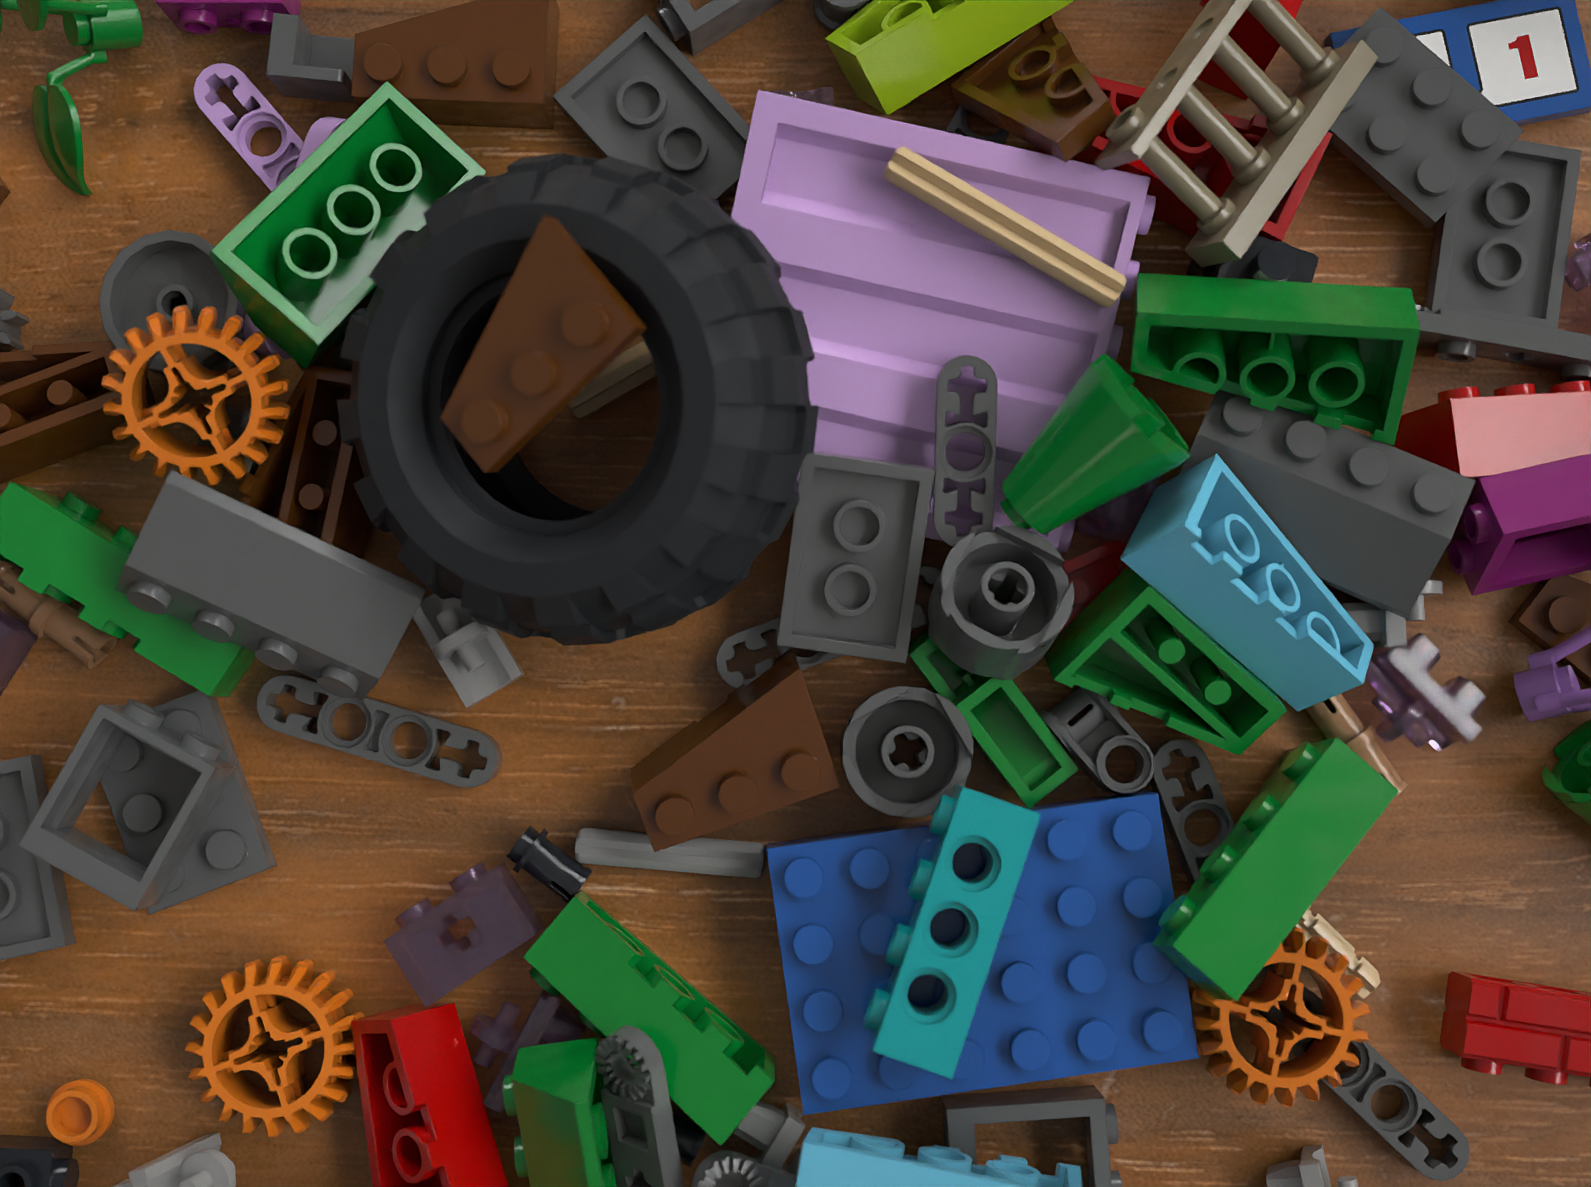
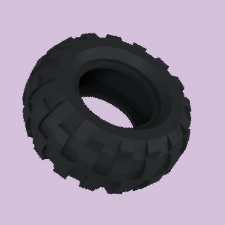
M564 152L520 158L507 166V173L499 176L486 177L477 174L430 204L431 208L423 212L426 224L419 231L407 229L397 236L369 275L377 284V288L368 308L357 310L354 315L350 316L340 357L353 360L350 400H337L341 443H345L348 446H356L364 478L353 485L370 521L374 522L376 528L383 532L391 531L402 547L396 557L441 599L453 597L461 599L460 607L470 610V617L481 624L520 639L530 636L552 638L564 646L608 644L675 625L678 620L704 607L714 605L749 576L751 563L770 542L778 541L800 500L799 493L795 492L794 488L805 456L807 454H814L819 406H812L809 399L807 364L809 361L814 360L815 355L803 312L794 309L778 280L781 278V267L755 233L750 229L742 227L719 207L718 201L715 198L676 177L611 156L603 159L573 156ZM543 215L556 217L646 326L647 329L641 336L652 356L658 378L660 409L658 428L651 452L640 473L629 487L610 504L597 511H589L568 504L550 493L534 478L523 463L518 452L498 471L484 473L440 418Z

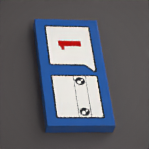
M1498 0L1396 20L1518 126L1591 112V67L1575 0ZM1360 27L1329 33L1324 40L1325 47H1331L1332 49L1341 47Z

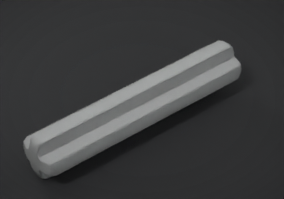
M583 828L579 830L575 842L576 861L585 864L746 878L760 877L764 868L765 849L764 845L758 842L697 837L654 852L647 833Z

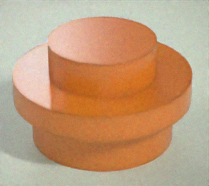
M75 1079L62 1085L52 1094L47 1105L46 1124L50 1133L59 1141L71 1146H84L95 1142L109 1130L113 1122L115 1108L112 1096L102 1084L92 1079Z

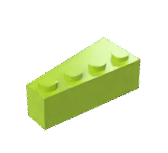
M872 0L827 36L825 40L856 97L883 114L889 115L1075 0Z

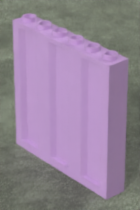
M758 90L731 218L742 227L752 230L781 267V278L778 280L794 309L803 312L815 355L814 360L809 361L807 364L809 399L812 406H819L814 451L934 467L937 376L943 365L950 359L960 355L976 356L992 367L998 384L994 518L991 531H994L996 526H1015L1000 505V502L1006 498L1001 484L1091 362L1097 360L1104 353L1115 361L1118 356L1123 336V326L1115 325L1114 322L1120 299L1130 300L1135 289L1140 263L1130 260L1136 234L1146 236L1155 210L1156 196L1147 194L1150 178L1113 169L1103 171L1099 166L1073 160L1065 163L1047 154ZM899 147L910 149L1120 272L1127 280L1119 298L1111 307L1100 306L888 182L884 177V171L892 155ZM971 366L961 367L960 377L948 380V391H954L959 394L960 415L947 411L945 413V425L958 421H971L981 426H984L986 423V412L976 415L972 414L973 394L978 391H984L986 384L985 380L974 377L973 367ZM959 433L953 436L947 443L945 450L946 459L956 469L970 470L976 467L983 458V443L979 437L972 433ZM799 472V475H798V478H797V482H796V485H795V488H794V491L797 492V493H798V485H799L800 472ZM944 478L943 490L957 487L958 490L957 508L955 511L945 512L944 521L953 522L958 534L968 533L970 523L980 522L982 516L981 513L972 511L970 507L969 487L982 491L984 489V478L967 483ZM933 479L925 537L943 541L938 535L933 521ZM1075 519L1046 534H1041L1033 528L1030 531L1045 538L1058 551L1067 552L1074 532Z

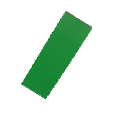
M928 627L909 641L907 660L931 691L947 698L959 709L969 725L974 745L1028 809L1079 770L1013 680H1000L995 677L980 676L959 667L940 648L932 643L929 638Z

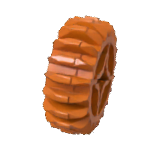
M177 306L173 309L172 313L173 327L160 312L153 313L146 318L150 335L137 327H132L124 334L127 344L134 352L122 348H116L111 351L109 360L125 373H109L102 378L103 387L121 393V397L114 398L103 404V412L112 416L124 414L126 422L112 431L113 438L124 440L132 434L136 437L139 444L129 454L131 460L135 462L143 459L149 452L158 457L153 465L152 473L154 476L163 477L172 467V464L179 466V474L194 480L198 468H201L204 480L209 486L218 485L222 480L223 464L230 475L239 479L248 471L244 456L257 464H262L268 458L269 453L260 440L278 444L282 439L284 432L279 426L268 419H287L291 413V406L284 402L273 400L271 396L287 392L291 387L290 380L283 377L268 378L267 372L276 368L282 362V358L279 353H272L260 360L254 350L261 346L266 339V336L261 331L252 334L245 342L237 337L243 326L242 317L233 315L221 330L217 328L218 314L215 307H204L199 315L198 324L195 325L188 306ZM181 344H198L215 349L228 357L237 367H231L222 371L209 370L201 365L194 353L186 354ZM161 352L168 365L163 369V372L169 383V391L166 398L158 404L149 407L146 397L147 373L153 360ZM219 384H225L204 405L201 402L191 405L186 403L177 408H172V406L185 397L184 394L192 387L195 390L205 387L209 390ZM248 384L251 395L249 422L243 434L234 439L227 427L231 420L225 407L226 398L237 389ZM174 422L186 423L196 430L202 441L209 439L213 446H198L183 442L169 434L162 427Z
M1294 926L1264 965L1275 964L1274 970H1267L1263 984L1254 991L1243 992L1236 1002L1213 999L1202 988L1197 986L1188 989L1190 999L1204 1005V1010L1193 1011L1192 1016L1194 1029L1207 1030L1196 1037L1198 1053L1200 1055L1212 1054L1206 1069L1215 1078L1227 1075L1226 1087L1236 1095H1240L1249 1088L1251 1099L1260 1105H1266L1274 1092L1277 1101L1281 1105L1293 1107L1297 1087L1310 1101H1319L1320 1090L1317 1081L1322 1078L1334 1088L1342 1086L1341 1076L1334 1068L1340 1061L1350 1067L1359 1066V1059L1355 1054L1348 1051L1347 1048L1350 1041L1362 1043L1369 1040L1366 1031L1353 1025V1019L1363 1018L1371 1012L1366 1003L1349 999L1364 986L1359 977L1343 975L1348 967L1349 959L1339 952L1327 955L1329 942L1318 935H1314L1305 942L1304 930ZM1302 966L1313 976L1320 989L1324 1007L1323 1015L1314 1013L1305 1007L1303 1002L1304 984L1298 981ZM1279 1003L1302 1020L1286 1017L1280 1023L1275 1019L1276 1027L1252 1009L1268 1012L1271 1006L1279 1009ZM1229 1013L1238 1015L1251 1023V1044L1256 1047L1253 1062L1244 1059L1234 1044L1230 1032ZM1306 1037L1316 1038L1303 1054L1288 1061L1289 1053L1295 1043Z
M279 955L271 959L268 969L260 959L246 963L244 976L235 970L231 971L221 978L223 991L213 989L205 993L202 1001L210 1012H201L194 1015L189 1023L204 1036L188 1042L184 1051L192 1055L202 1056L203 1063L192 1068L188 1078L193 1080L207 1077L211 1085L201 1094L200 1102L209 1103L219 1097L225 1103L220 1109L218 1121L227 1122L240 1112L242 1113V1133H252L262 1121L264 1122L268 1137L279 1136L284 1132L287 1123L295 1133H301L311 1125V1116L324 1121L334 1113L332 1101L342 1103L352 1094V1089L345 1079H356L358 1077L356 1059L349 1056L355 1054L353 1035H350V1029H352L351 1020L363 1018L364 1014L361 1011H355L348 1015L345 1014L342 1005L352 999L354 996L352 990L346 988L335 995L328 990L335 981V972L327 970L313 981L311 980L313 974L312 960L303 959L299 961L291 972L287 957ZM277 995L288 997L300 1003L312 1014L315 1020L307 1022L297 1020L290 1014L286 1002L278 1001ZM250 1002L253 1015L247 1017L250 1025L249 1039L245 1045L233 1049V1031L236 1020L244 1006ZM270 1038L273 1041L284 1039L285 1042L302 1038L287 1048L288 1051L285 1053L282 1050L271 1051V1049L258 1053L254 1052L268 1043ZM324 1041V1060L321 1071L309 1090H305L301 1076L307 1073L304 1062L306 1050L315 1043ZM251 1070L258 1072L264 1077L270 1092L254 1085L242 1071Z

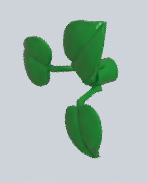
M0 0V34L2 32L1 9L19 11L24 24L30 31L43 30L46 26L47 14L62 15L63 28L68 42L71 46H81L86 51V54L49 72L46 75V85L40 84L33 87L32 118L39 149L51 171L72 191L83 196L93 195L84 179L83 143L79 115L71 95L63 86V82L69 76L90 65L107 63V50L137 48L141 45L143 28L137 5L134 0Z

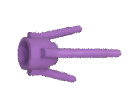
M1591 626L1551 649L1527 655L1530 669L1514 674V684L1518 700L1525 716L1530 722L1549 717L1555 718L1575 712L1591 711V688L1580 689L1577 677L1570 665L1560 668L1556 665L1557 661L1591 642Z

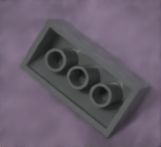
M1220 389L1216 392L1189 451L1191 456L1184 462L1179 473L1180 475L1213 455L1218 454L1324 584L1403 618L1409 615L1449 544L1475 483L1473 479L1388 444L1372 440L1370 437L1344 426H1341L1340 430L1315 424L1313 423L1312 415L1277 406L1274 412L1249 405L1248 397Z
M173 470L168 475L115 588L116 591L127 595V599L134 606L145 612L157 615L170 614L190 623L195 632L208 640L219 643L233 642L255 652L257 659L269 667L283 671L293 669L316 679L318 685L332 695L343 698L354 696L361 700L367 696L381 678L426 589Z

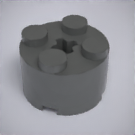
M1008 525L996 526L994 531L982 532L976 535V532L957 542L945 560L931 592L928 604V633L932 643L940 648L952 662L964 670L980 676L995 677L1000 680H1012L1018 677L1022 672L1036 665L1044 657L1066 624L1073 608L1075 596L1073 583H1069L1067 574L1062 566L1064 560L1058 550L1037 533L1025 528ZM995 599L1000 600V601L1003 602L1005 605H1003V604L997 602Z
M897 686L868 697L852 712L841 734L840 761L849 785L866 804L890 816L920 818L934 814L940 796L944 794L952 797L956 784L964 787L971 770L974 742L966 719L959 709L947 698L921 687ZM898 734H901L906 740L918 739L920 741L921 748L914 753L917 764L912 768H909L903 762L892 764L889 759V754L893 753L896 749L893 738Z

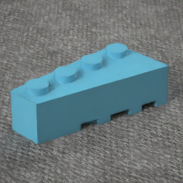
M1218 454L1155 488L1120 558L1124 563L1297 712L1364 683L1374 644Z
M814 1127L810 1129L803 1141L796 1187H1083L1080 1166L1057 1163L1055 1176L1041 1174L1037 1169L1028 1166V1161L1025 1158L998 1154V1160H988L986 1166L972 1164V1158L962 1153L959 1148L939 1145L920 1147L917 1156L905 1155V1144L897 1139Z

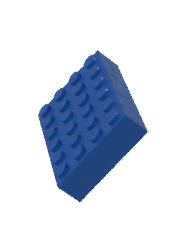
M1139 790L1133 793L1111 794L1034 805L1029 809L1040 813L1041 816L952 1079L874 1052L870 1042L872 1031L863 1028L866 1011L875 988L887 990L895 966L885 962L895 927L898 923L906 926L909 925L917 900L907 897L914 870L920 858L931 861L939 837L929 832L932 820L768 843L767 856L803 1115L1199 1058L1186 974L1152 946L1162 931V928L1158 925L1161 916L1175 901L1158 793ZM974 842L960 846L952 858L953 871L957 877L962 879H972L979 876L987 864L985 849L981 844ZM946 908L937 912L930 923L931 937L941 943H950L957 940L965 930L966 921L963 912L955 908ZM932 974L916 977L909 985L907 999L918 1007H929L936 1004L944 991L943 980Z

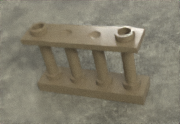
M1209 0L1137 103L1125 109L1111 123L1106 132V136L1110 141L1097 157L1095 163L1105 171L1140 159L1198 217L1196 225L1199 230L1184 251L1201 267L1239 260L1243 257L1368 74L1378 56L1362 39L1336 49L1331 47L1322 49L1278 0ZM1245 9L1302 68L1299 73L1302 81L1291 97L1288 98L1228 35ZM1210 59L1268 117L1265 123L1268 130L1256 147L1253 148L1193 86V83ZM1175 109L1233 166L1231 175L1234 179L1221 197L1218 198L1156 136Z

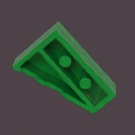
M1129 566L1056 637L1044 655L1053 680L1073 687L1075 684L1107 697L1111 704L1128 711L1131 707L1163 720L1165 725L1236 755H1241L1287 711L1270 687Z

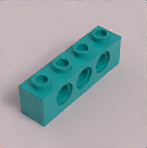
M957 784L952 797L944 794L940 796L929 829L930 833L939 836L931 861L919 859L907 893V897L917 900L908 926L900 923L896 925L887 950L885 962L895 965L887 990L875 988L864 1018L863 1028L872 1031L870 1042L874 1052L950 1079L953 1078L1041 816L1040 813ZM974 842L981 844L987 854V864L984 871L972 879L957 877L952 868V858L955 851L966 843ZM946 908H955L962 911L965 916L966 925L963 934L957 940L950 943H941L931 937L930 923L937 912ZM932 974L941 978L944 983V991L936 1004L929 1007H918L907 999L909 985L916 977Z

